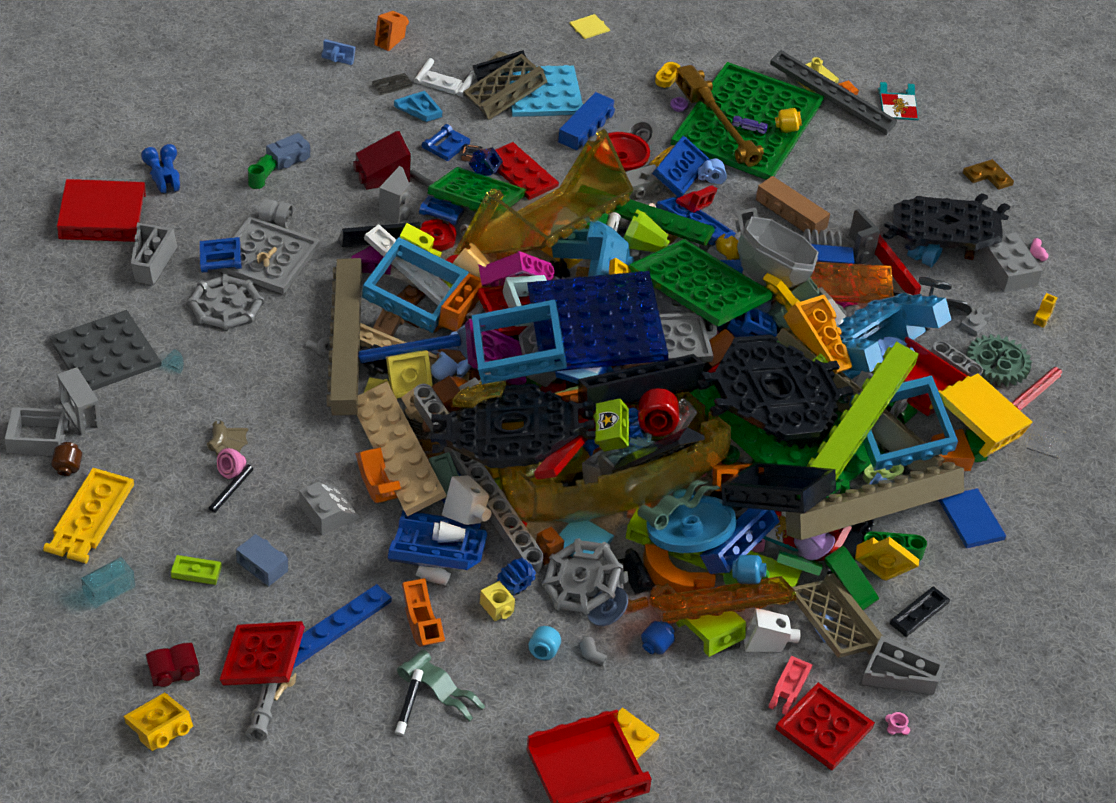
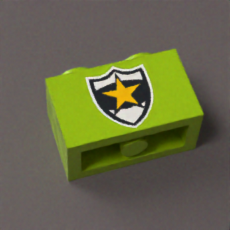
M621 399L597 403L596 413H594L596 424L595 443L604 452L629 447V408Z

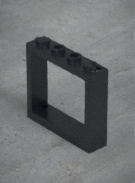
M755 462L721 484L722 506L805 513L836 491L835 469ZM759 467H763L764 472L759 473Z

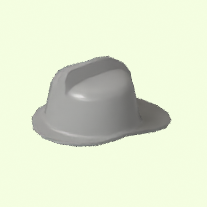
M648 119L626 120L618 125L616 132L632 133L641 137L651 146L658 138L659 128L655 122Z

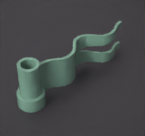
M708 480L693 481L683 497L677 499L671 495L665 496L653 508L642 505L638 509V516L648 521L655 529L663 530L668 525V516L672 514L676 507L685 505L689 508H694L699 504L707 490H718L720 487L702 486L698 489L693 499L690 500L694 489L698 485L709 483Z
M423 649L411 660L404 662L397 668L399 676L407 682H411L415 669L422 670L421 682L428 685L433 690L437 699L446 706H454L461 711L468 721H471L473 717L459 699L451 698L450 694L455 697L470 699L481 710L485 708V705L473 692L457 688L445 670L432 665L429 662L431 660L430 654Z

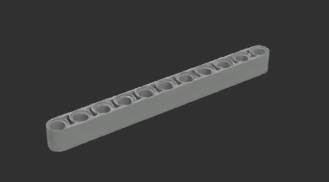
M419 384L415 387L414 405L433 433V425L440 423H432L431 414L435 412L436 414L447 415L449 412L430 385ZM443 430V431L440 432V433H433V434L445 435V434H446V430ZM444 447L445 453L450 452L454 465L461 476H470L487 493H491L486 506L492 512L490 521L516 560L523 558L528 563L531 559L536 560L537 562H530V564L534 567L536 574L542 570L543 553L486 467L449 447Z

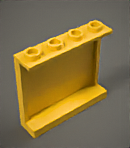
M979 374L972 377L967 376L962 382L959 380L953 386L949 385L944 391H938L944 406L985 442L979 451L983 457L991 455L1020 438L1033 423Z

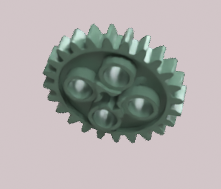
M989 334L988 338L985 335H982L981 339L977 337L975 342H971L966 353L967 357L983 368L982 376L985 380L989 379L990 384L995 381L998 386L1001 383H1004L1006 387H1008L1009 383L1015 386L1017 382L1022 383L1031 370L1032 361L1029 360L1031 356L1026 354L1027 349H1021L1022 344L1015 345V340L1008 341L1007 336L1004 339H1001L999 334L996 338L992 334Z

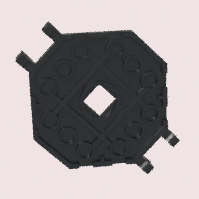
M984 193L979 194L975 201L916 196L913 199L903 200L893 205V224L890 222L884 223V227L889 230L883 233V237L889 240L899 235L909 240L910 242L905 244V248L908 250H913L918 246H928L929 243L933 245L940 244V248L956 249V246L976 251L1002 242L1001 220H1008L1009 216L1004 213L1010 209V205L1006 203L1001 204L997 211H994L993 208L982 204L984 200L988 199V195ZM941 221H948V222H953V223L947 225V224H945V223H943V222H941Z
M772 335L735 337L715 372H702L701 377L703 380H698L696 383L699 390L715 385L721 398H715L714 403L716 406L709 409L712 416H719L729 411L782 441L819 437L837 401L839 400L842 404L848 403L847 396L854 393L851 386L837 388L832 378L835 376L833 370L840 368L837 361H830L828 363H822L817 359L812 361L803 356L804 352L791 345L788 347L777 342L778 338ZM780 380L787 394L778 395L767 388L765 382Z
M535 384L490 387L484 391L485 395L479 399L474 397L463 404V409L457 413L452 411L447 415L431 414L432 423H440L433 425V433H440L447 427L445 435L431 434V443H439L432 445V453H439L443 451L444 447H449L489 468L502 469L513 466L526 467L536 465L579 435L588 440L595 439V431H588V429H594L593 411H586L587 409H593L592 400L583 403H575L573 401L567 403L562 400L560 395L551 391L545 393ZM578 415H581L583 419L588 421L579 423ZM524 421V426L519 429H502V423Z

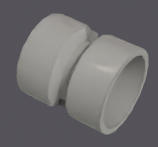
M265 198L260 208L259 219L272 224L275 223L287 229L293 217V205L285 202L278 204L276 200Z

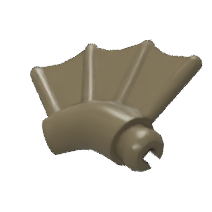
M220 420L219 424L215 421L212 425L213 438L207 443V447L209 450L215 451L217 455L226 448L237 450L240 453L241 448L248 444L246 434L249 429L226 428L223 421Z

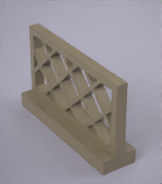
M520 54L463 92L484 113V116L490 120L547 83L544 70L540 66L536 67L523 54ZM521 61L524 62L523 66H516ZM522 71L521 75H513L514 72ZM504 72H509V75L501 76ZM491 81H495L494 85H486ZM499 81H507L505 85H498ZM492 90L491 94H484V91ZM480 91L479 95H472V93Z
M834 573L827 574L822 581L789 588L788 594L838 658L867 651L869 655L874 653L883 635ZM819 589L821 594L815 592V590ZM799 593L809 596V600L801 597ZM813 598L824 602V606L812 602ZM831 605L834 610L827 608V606ZM811 609L821 612L822 615L819 616L813 613ZM825 615L836 618V622L825 618ZM840 621H843L846 626L841 625ZM823 625L835 629L834 633L829 630H826V628ZM838 631L850 635L849 639L838 635ZM853 637H855L859 641V643L853 641ZM836 641L847 645V648L841 649Z

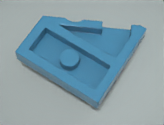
M426 91L394 100L396 108L425 122L442 117L443 111Z

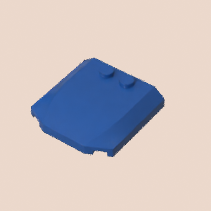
M403 510L397 534L389 548L388 560L432 568L468 570L481 562L487 540V532L480 529V523L467 525L445 516L415 512L407 517ZM442 521L465 529L463 542L437 543V541L432 540L434 522L440 523Z

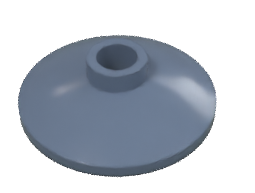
M616 587V596L613 599L610 598L590 611L588 618L594 625L608 626L616 622L624 614L628 606V595L622 588ZM601 591L598 592L593 598H595L596 596H598V595L601 594L602 592H601Z

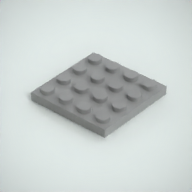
M250 216L233 237H240L242 269H235L233 267L214 270L242 280L250 279L256 285L284 294L320 247V240ZM273 247L277 248V251L269 259L270 265L268 267L264 266L263 261L258 264L257 255L259 253H268ZM234 258L216 259L214 261L232 260Z

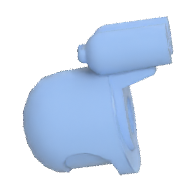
M716 158L705 161L698 168L699 180L703 181L706 179L709 183L715 184L724 183L727 179L724 163Z
M441 351L439 353L440 357L431 365V374L438 381L443 380L449 375L453 376L455 373H457L456 376L464 377L472 366L468 364V358L457 364L452 358Z

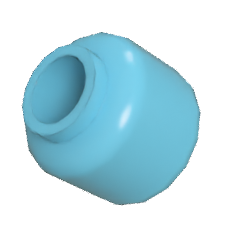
M550 626L538 627L534 630L528 643L530 653L540 660L552 659L560 647L561 636L558 631Z

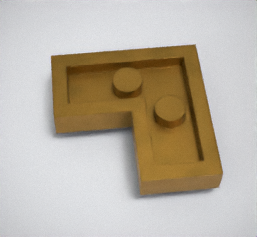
M993 159L963 168L962 173L972 183L988 179L998 190L1012 186L1014 180Z

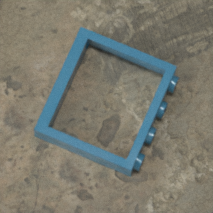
M398 237L364 283L362 298L382 307L388 312L400 316L403 320L414 323L421 329L433 333L439 324L441 306L469 272ZM396 256L453 284L433 314L375 286Z
M555 299L472 315L478 371L482 384L567 368ZM552 319L556 349L485 362L481 332Z
M932 375L903 382L889 403L928 393L945 439L881 455L873 433L870 430L863 443L874 471L884 468L889 470L896 465L901 464L905 466L916 460H929L935 455H947L948 452L955 451L958 440ZM852 395V396H851L850 408L852 407L851 401H852V399L854 398L855 395Z

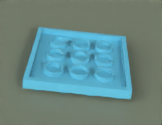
M540 66L544 70L547 83L510 106L512 117L574 115L583 105L574 66ZM522 71L514 72L513 75H521Z

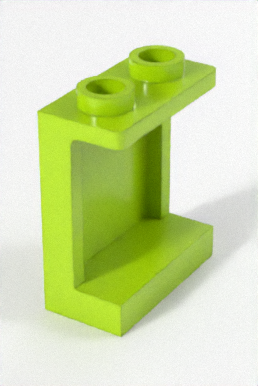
M713 591L676 609V625L678 627L686 625L704 642L703 652L708 657L746 638V621Z

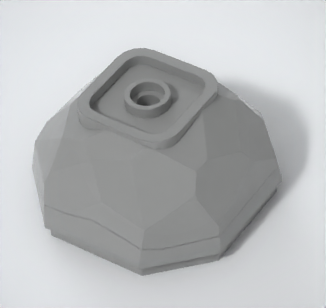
M751 216L750 220L746 221L737 245L743 268L742 273L765 288L768 285L762 278L766 273L781 279L788 289L806 282L814 271L819 253L805 237L771 219Z

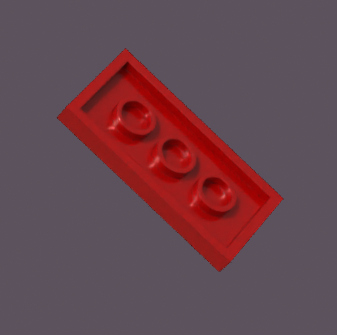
M514 142L484 154L483 159L510 184L526 189L525 197L528 200L559 187V182Z

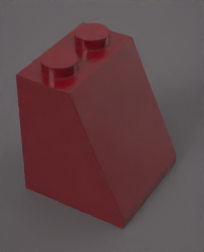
M395 131L356 152L353 168L355 172L359 173V182L364 184L366 190L380 188L399 166L403 167L408 182H410L411 153L400 131Z

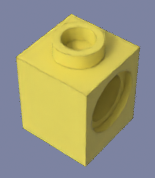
M498 581L481 590L480 604L492 619L497 621L501 618L507 619L512 615L515 598Z

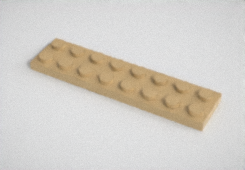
M386 381L358 395V419L373 449L381 447L386 466L384 471L388 479L393 481L399 480L401 489L395 490V493L407 517L447 497L388 382Z

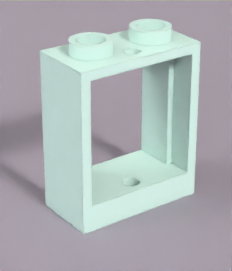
M545 275L506 277L502 292L508 308L522 306L519 297L540 295L542 302L554 300ZM530 322V323H525V324H520V325H515V327H518V326H529L532 322Z

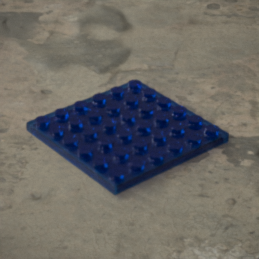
M650 271L527 282L530 304L554 299L556 302L567 368L550 372L668 361L669 354ZM552 319L533 322L537 351L556 349Z

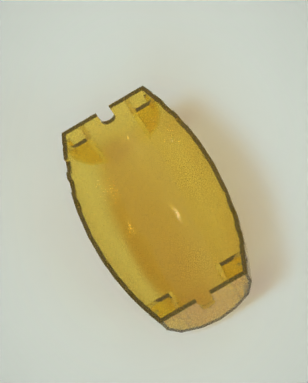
M688 391L673 393L679 403V423L676 429L669 435L688 427L704 435L705 440L676 452L672 456H666L611 475L597 476V482L585 484L583 479L576 480V486L564 488L563 484L559 482L562 480L564 483L565 480H568L569 483L572 482L575 474L582 472V463L591 457L583 447L578 450L557 477L539 480L535 478L534 471L544 460L536 465L526 467L513 466L497 469L501 486L508 502L524 522L555 524L602 519L629 512L642 505L657 501L689 485L709 472L727 457L731 444V426L719 416H712L711 412H708L709 421H706L705 405ZM639 402L624 403L629 409L636 408L638 410ZM645 433L644 441L634 445L641 449L669 435L656 437Z

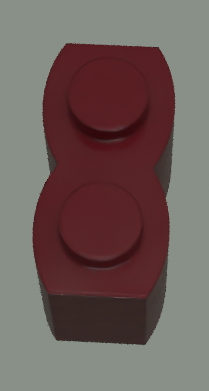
M181 643L169 649H157L146 654L147 666L153 687H167L172 682L180 680L190 681L200 675L199 663L193 643Z

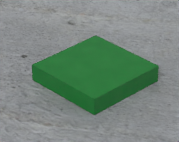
M779 549L776 562L820 576L822 563L807 560L802 556Z

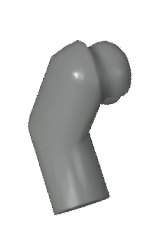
M592 637L582 638L580 648L583 657L603 666L607 660V655L596 651L595 640Z

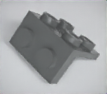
M860 209L854 211L849 237L855 242L853 249L855 265L861 262L866 263L874 258L880 234L879 228Z

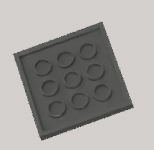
M127 310L49 336L50 342L67 369L70 370L78 367L92 391L162 366L161 360Z

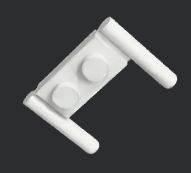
M429 58L413 82L463 97V91L470 87L476 76L474 71H471L464 83H462V80L429 71L434 64V60Z

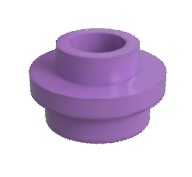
M676 97L671 100L670 106L674 111L682 112L688 108V102L682 97Z

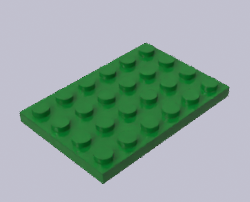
M685 239L629 264L631 273L637 278L642 279L717 327L762 305L773 297V292Z

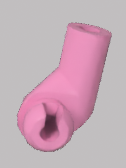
M1035 238L1032 241L1030 253L1036 259L1045 261L1049 255L1041 247L1042 241Z

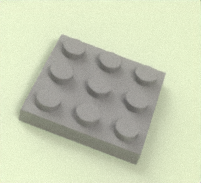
M696 313L640 316L644 340L648 342V353L652 355L653 363L695 354L702 362L713 361V352L703 317Z

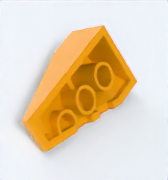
M821 295L795 303L783 316L792 332L817 356L821 353L828 362L837 361L840 368L833 370L835 374L851 369L852 364L846 345L842 343L840 338L842 334L841 329L837 327L835 322L836 313L826 296Z

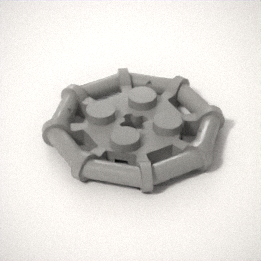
M227 274L208 281L198 282L194 293L187 300V306L191 307L199 324L202 325L204 323L223 328L224 331L244 323L254 322L261 305H264V298L259 295L253 281L227 276ZM223 284L222 287L211 289L212 287H216ZM249 292L252 298H246L244 294ZM205 293L206 298L200 299L201 295ZM222 301H229V304L226 305ZM247 306H251L249 311H245L244 309ZM200 307H205L207 312H203Z
M578 538L569 546L556 554H551L549 557L550 562L545 578L541 581V587L545 588L556 610L575 611L587 615L594 608L616 596L615 590L620 574L623 572V565L618 562L611 551L610 544L606 542L582 541ZM583 550L594 551V553H583ZM574 552H576V553L573 555L574 558H572V559H570V560H568V559L563 560V559H565L566 557H568L569 555H571V554H573ZM603 556L609 563L604 566L599 561ZM560 566L558 576H555L557 567ZM585 571L586 576L583 579H579L577 575ZM605 574H611L606 587L603 584ZM561 584L564 591L559 595L554 587ZM598 590L602 592L592 600L588 601L587 597L595 596ZM570 596L580 598L581 603L570 602L568 599Z

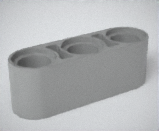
M936 341L933 344L931 352L970 377L976 374L982 375L983 368L978 363L948 343Z

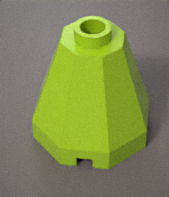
M637 209L635 214L638 217L633 216L623 238L628 242L629 249L657 252L666 248L670 242L667 239L668 234L644 212Z

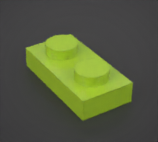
M176 555L171 570V578L216 585L222 565L219 561Z

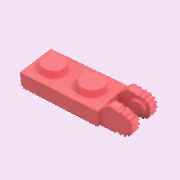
M791 656L774 689L768 708L774 709L777 706L779 697H783L787 701L782 708V714L786 715L793 702H796L813 665Z

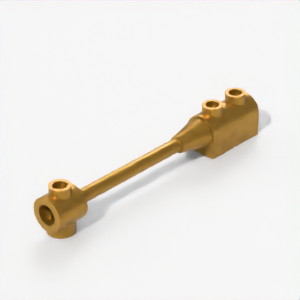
M693 65L678 67L675 82L691 103L701 101L709 107L739 145L735 150L736 161L738 163L745 162L747 166L758 164L764 154L762 146H755L750 140L744 141L717 106L711 92L713 84L710 80H704L703 70L697 71Z

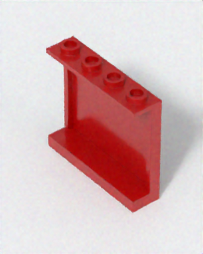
M66 179L57 223L58 239L135 242L137 223H140L143 199L146 197L145 182Z
M905 338L906 346L909 349L912 347L918 353V358L904 382L932 375L938 391H944L949 385L953 386L957 381L960 380L962 382L967 377L966 374L911 338ZM928 393L908 398L907 403L926 416L935 413L934 408H929L932 402Z
M617 709L610 712L604 711L599 715L589 718H580L576 722L566 725L560 724L552 729L536 731L528 735L526 750L551 803H617L650 792L652 778L648 771L642 772L617 721L619 713Z

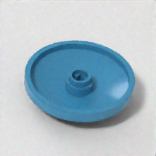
M704 495L699 504L694 508H689L685 505L676 507L672 514L668 516V525L663 530L655 529L647 521V531L650 540L664 550L677 553H696L715 548L726 542L736 529V516L731 506H722L721 499Z

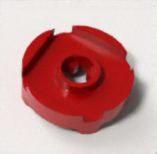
M432 219L422 223L420 230L434 238L432 249L443 251L455 245L456 229L449 222L448 225L444 224L443 220Z

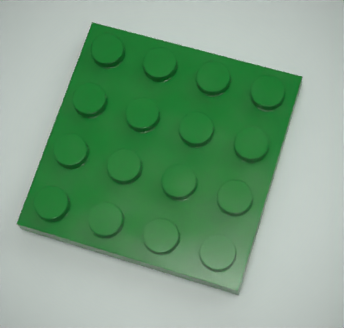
M456 167L430 185L427 194L433 195L434 198L439 200L451 201L452 204L457 206L469 207L472 211L484 212L490 217H499L525 196L526 189Z

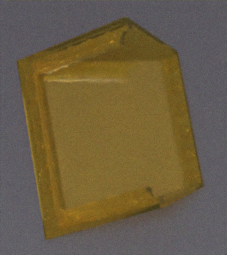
M602 129L596 133L597 138L595 141L589 140L586 142L558 189L517 212L502 201L504 195L500 190L494 188L487 192L454 254L459 255L464 248L469 250L471 248L469 246L470 243L476 245L482 254L541 250L546 246L550 248L560 238L566 239L574 230L580 231L588 222H595L602 214H609L616 206H623L629 202V196L634 189L607 131Z

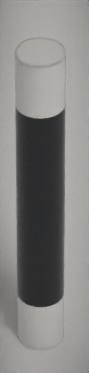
M420 669L414 670L395 729L396 735L404 736L423 676V671Z

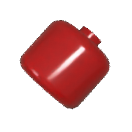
M656 388L643 394L638 405V422L641 429L645 433L656 437L669 435L676 429L679 423V403L677 397L672 392Z

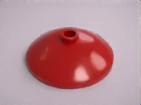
M612 132L603 135L597 140L595 155L608 168L617 171H630L638 169L648 162L650 148L647 142L637 135L627 132Z

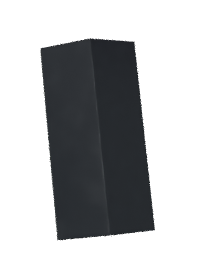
M420 222L408 223L419 230L421 228ZM406 223L380 226L397 240ZM376 226L342 228L338 242L341 247L370 245L364 240L366 233Z
M688 427L620 458L611 471L612 475L644 468L705 440V437Z

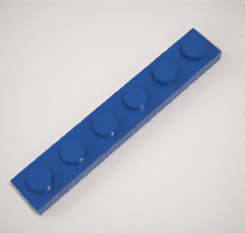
M376 584L304 632L293 669L392 602V597Z

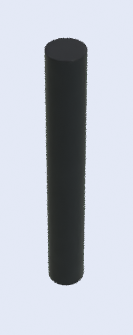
M247 464L242 472L232 480L209 506L210 511L216 513L253 471L251 465Z

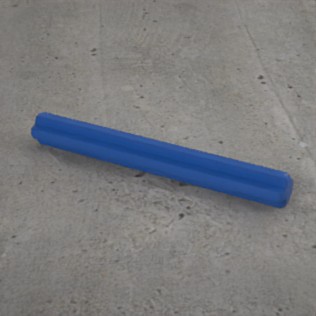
M459 334L362 350L358 352L359 361L365 363L405 353L456 347L461 345V339Z

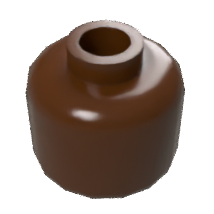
M63 442L55 447L51 466L59 475L70 476L71 473H76L80 469L82 451L74 443Z

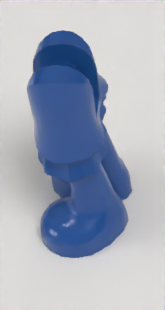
M172 144L164 145L160 150V159L164 165L163 167L160 166L159 155L155 148H145L141 153L143 162L152 168L150 174L161 193H167L166 184L171 183L174 192L180 190V175L173 167V161L177 156V149Z

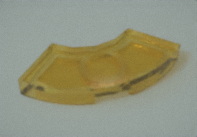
M506 380L482 384L480 381L479 384L471 388L467 386L453 398V406L474 408L485 399L501 397L506 387Z

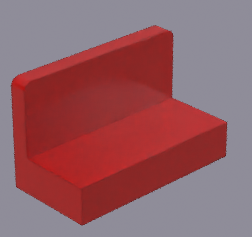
M710 185L697 192L693 191L677 198L676 203L694 213L713 202L718 188Z

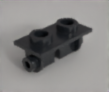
M632 548L625 551V558L618 559V562L623 565V571L628 572V582L634 593L638 594L656 589L637 551Z

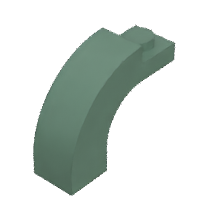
M810 277L806 282L789 288L791 293L800 302L817 297L820 293V289ZM776 300L768 314L773 316L779 328H790L783 317L788 311L785 309V305L780 304Z

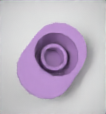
M824 533L804 540L794 538V544L798 549L799 556L811 561L826 555L835 543V538L830 533Z

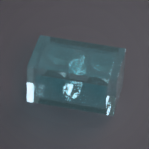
M122 557L81 578L83 594L95 609L135 588L134 571Z

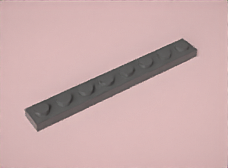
M782 50L770 61V65L814 92L825 96L824 98L885 135L897 123L895 118Z

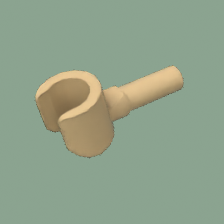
M273 247L268 253H259L257 255L258 264L263 261L264 266L268 267L270 265L269 259L277 251V248Z
M296 673L290 677L289 682L280 684L275 693L274 700L277 701L287 687L295 684Z

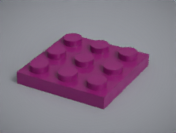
M469 319L465 324L468 364L478 369L472 319ZM496 330L481 332L485 362L522 355L518 340ZM526 376L505 381L512 385H522L526 383Z

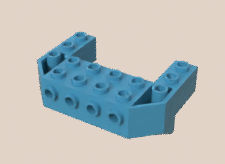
M596 219L590 220L589 229L553 228L551 238L553 258L591 259L585 293H577L575 306L557 305L558 316L577 318L576 329L589 326V318H587L585 312L586 307L589 306V300L608 299L616 301V299L607 295L610 260L617 258L628 266L634 262L633 257L630 256L628 242L612 227Z
M901 293L886 299L871 301L865 308L858 309L852 316L844 318V321L838 327L841 329L842 334L840 338L842 343L846 345L852 368L842 372L851 380L858 376L862 370L864 372H872L878 362H883L878 344L879 339L883 340L884 337H894L904 341L906 337L914 340L926 332L925 327L940 328L951 321L946 298L937 297L936 295L922 296L921 294L907 295V293Z

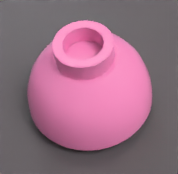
M223 449L217 456L218 471L227 479L238 476L246 465L245 457L234 449Z

